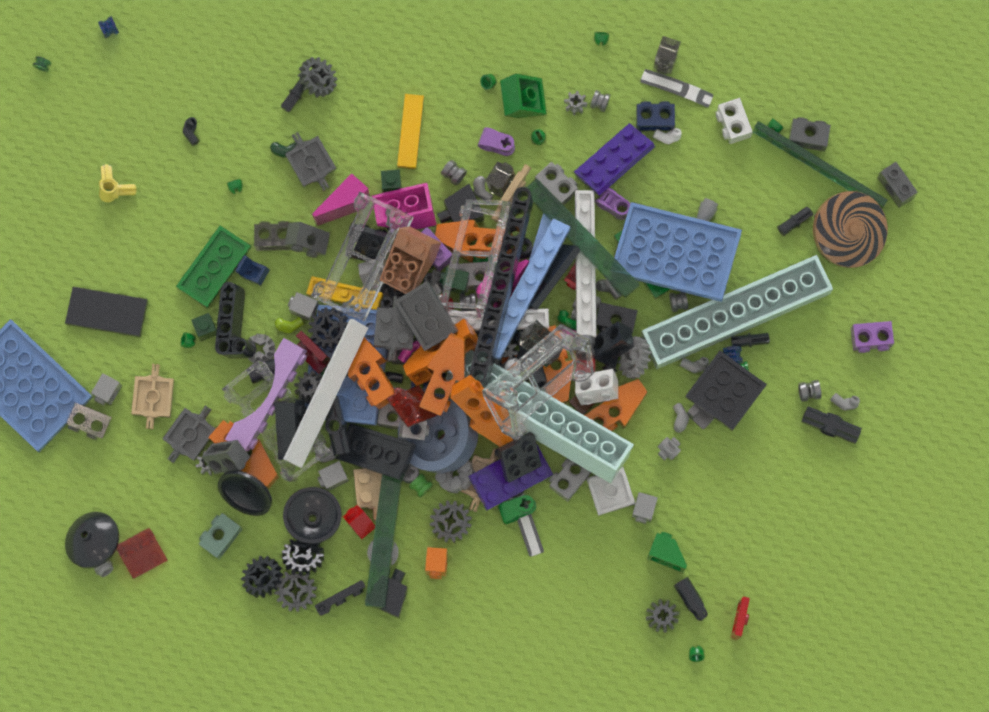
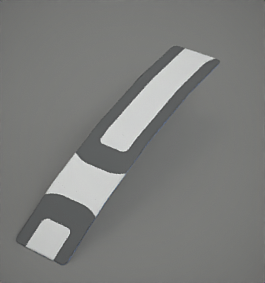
M647 69L644 70L640 80L641 83L674 93L705 107L710 106L713 98L712 93Z
M522 491L509 499L512 500L524 495V492ZM525 501V505L522 507L528 509L529 507L527 501ZM530 514L517 520L529 556L543 553L544 549L532 515Z

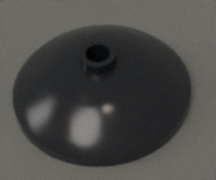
M228 471L220 477L218 490L222 498L234 509L247 515L260 516L266 514L271 508V494L265 484L257 477L243 471Z
M307 487L298 490L290 496L283 510V521L286 530L294 539L305 544H319L330 539L337 532L342 518L338 500L329 491L319 487ZM316 517V521L311 522L309 518Z
M89 512L80 516L70 526L65 538V550L68 558L82 568H96L106 563L113 556L119 544L120 535L116 522L109 515L102 512Z

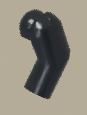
M189 117L184 123L183 134L189 143L195 146L200 141L194 134L197 120L194 117Z
M391 371L385 372L390 382L402 384L404 374Z

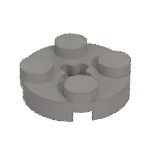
M468 460L458 469L459 475L454 476V478L452 475L454 471L443 474L437 473L435 476L443 489L450 493H459L458 491L466 490L471 486L472 483L468 476L475 473V471L473 470L472 462Z

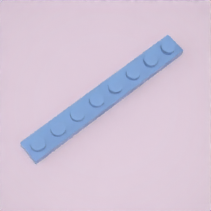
M553 219L509 299L495 356L498 360L503 356L571 229L570 226L556 219ZM488 338L486 344H490L493 339Z

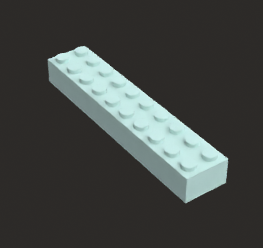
M815 255L725 294L722 302L711 300L642 330L641 337L647 340L646 344L650 345L648 351H651L652 361L656 369H659L726 340L731 336L740 334L831 294L833 287L818 256Z
M472 350L465 353V378L469 376L474 351ZM481 357L479 362H486L488 359ZM495 363L493 364L489 383L484 389L491 393L495 400L501 396L503 397L516 429L525 434L533 433L535 440L609 483L613 481L628 459L634 444L538 388L531 386V384L507 372ZM448 371L446 380L453 378L451 371ZM477 375L475 380H482L484 375Z

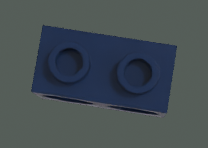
M644 101L637 104V130L656 131L658 129L660 131H671L675 128V104H670L668 101H662L659 104H651V102ZM665 112L668 113L670 117L667 119H663L660 116V114ZM649 113L651 117L644 119L641 114Z

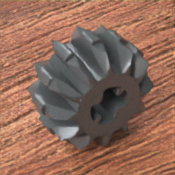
M311 371L310 374L304 372L303 378L297 376L300 382L294 383V386L298 388L294 391L295 394L299 395L298 399H304L306 404H310L322 379V375H316L314 371Z
M659 599V606L652 602L651 606L654 610L647 609V612L652 614V616H647L646 620H653L649 627L651 628L656 624V632H659L660 626L663 628L664 633L667 632V626L673 630L674 626L671 622L678 623L679 621L673 618V616L679 615L677 611L672 612L676 605L674 604L669 608V600L663 605L662 599ZM661 611L668 615L665 621H661V618L658 619L657 617Z

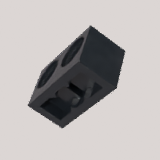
M618 321L598 333L595 345L593 346L595 350L594 359L606 365L632 349L634 342L631 328Z

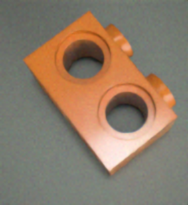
M427 547L425 572L431 579H442V576H446L447 549Z

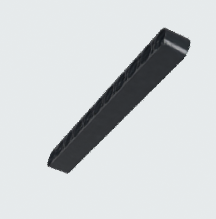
M526 187L518 188L513 196L469 375L474 379L477 375H484L483 379L479 381L483 388L488 385L533 206L531 192ZM521 197H528L525 201H520ZM517 214H524L522 218H515ZM512 232H519L517 236H511ZM509 249L515 250L512 254L506 253ZM504 267H511L507 272L502 271ZM499 285H506L502 290L497 289ZM497 302L502 303L498 308L493 307ZM492 320L497 321V323L494 326L488 325L489 322ZM486 339H493L490 344H484ZM481 357H488L486 362H479Z

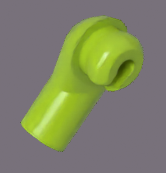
M300 317L292 322L283 320V318H277L274 323L277 330L288 334L304 325Z

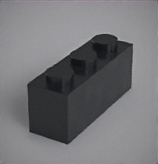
M283 399L274 402L278 460H284L283 458L306 412L304 399Z

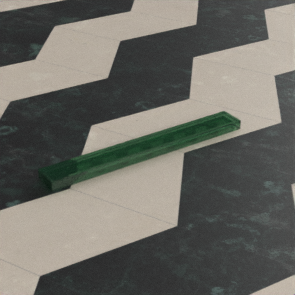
M760 121L756 123L753 133L848 191L861 192L870 196L882 209L887 203L888 199Z
M537 178L526 187L531 192L533 203L551 222L553 219H556L570 226L571 229L567 235L568 240L581 249L580 252L624 298L628 297L640 286L626 269Z
M382 475L365 601L366 607H386L402 481Z

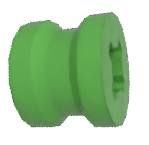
M422 473L409 485V488L415 490L417 496L421 498L429 491L433 483L427 481Z

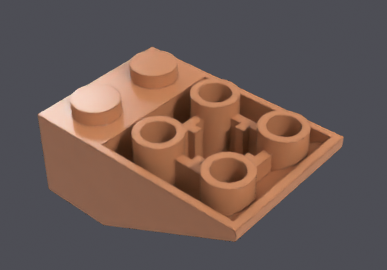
M410 226L399 228L380 281L405 294L417 288L435 261L441 242Z

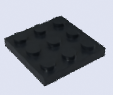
M719 351L686 394L685 398L733 431L767 384L722 351Z

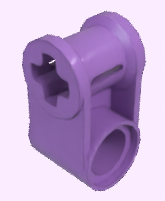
M485 127L477 145L479 148L503 156H510L514 153L515 145L512 136L492 128Z
M610 187L602 193L599 199L594 201L598 207L617 219H626L630 202ZM620 206H624L627 208V210L625 212H619L617 208Z

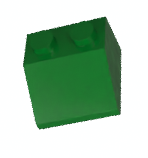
M516 73L500 80L505 116L525 118L547 114L542 78Z
M663 531L661 534L657 533L647 559L683 573L687 564L676 540L672 539V535Z

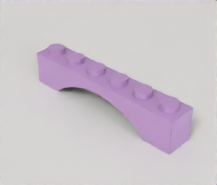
M283 338L274 354L275 376L267 398L255 412L235 422L225 440H238L245 451L248 452L250 449L253 450L258 443L256 438L260 432L263 433L268 425L266 421L269 416H273L275 413L274 402L283 399L289 381L292 382L297 375L296 369L306 360L307 355L305 354L307 350Z

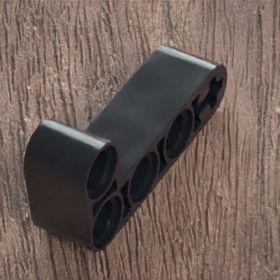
M226 282L221 288L215 350L218 354L231 359L251 358L256 352V346L253 342L241 338L245 290L233 282Z

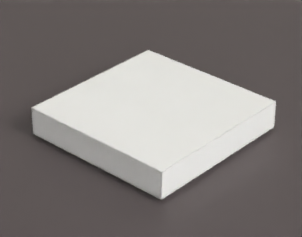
M624 467L620 469L611 483L597 475L586 478L598 516L635 504Z

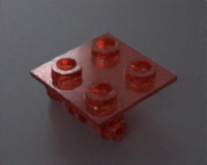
M419 385L406 391L398 387L393 391L394 395L387 398L407 427L438 416L419 407L425 394Z
M150 528L119 543L116 549L133 579L168 560Z

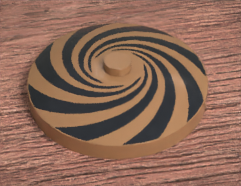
M847 191L835 194L823 202L815 215L813 222L815 244L823 257L837 266L853 268L866 265L880 254L886 243L888 226L885 214L873 198L861 192Z

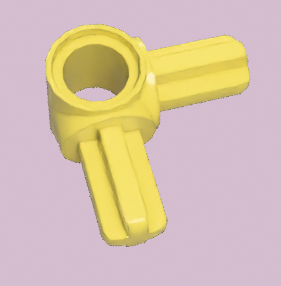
M108 164L101 166L99 197L102 201L112 202L114 199H118V196L136 195L135 184L118 185V182L113 179L112 167L108 166Z

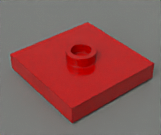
M743 596L738 601L731 634L733 639L739 640L742 637L744 625L747 626L749 619L747 610L750 600L748 597Z

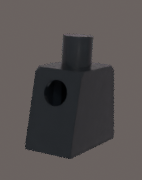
M470 184L444 200L446 210L437 213L441 224L449 220L452 222L475 220L476 223L484 221V214Z
M395 568L391 578L382 575L365 599V602L392 616L400 618L408 587L401 584L406 573Z

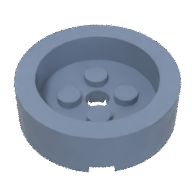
M435 394L439 398L445 396L443 394ZM422 396L410 404L402 418L427 421V425H429L428 437L425 436V440L399 437V424L398 438L417 445L410 461L413 466L438 474L455 471L462 467L472 456L477 445L478 433L470 427L471 418L450 397L448 401L451 404L447 413L443 411L440 416L419 407L423 399ZM416 423L410 428L413 435L419 432V426ZM444 430L445 436L439 440L437 432Z

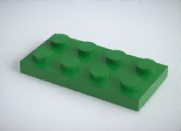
M220 225L176 287L208 309L221 291L223 284L229 280L237 269L243 256H246L252 248L251 245Z

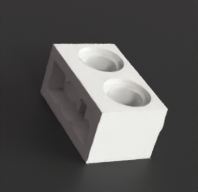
M740 98L719 104L715 114L717 121L723 125L722 134L724 139H728L729 144L751 138L753 132ZM731 110L735 115L727 116L725 111ZM738 127L741 132L736 134L731 129Z
M613 369L576 376L575 394L581 405L618 399V379Z

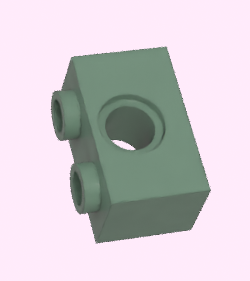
M223 513L220 516L217 515L212 520V527L209 531L205 530L199 538V545L218 560H220L243 530L241 526ZM217 531L224 532V537L221 540H215L214 538Z

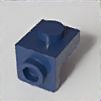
M243 256L236 269V273L242 278L259 286L262 285L270 271L268 267L252 261L247 256Z

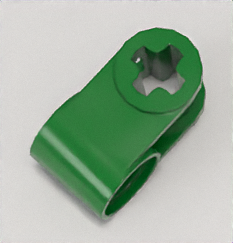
M522 495L497 505L504 524H510L534 513L537 507L536 502L529 495ZM525 501H528L530 503L528 505V509L522 507L525 505Z

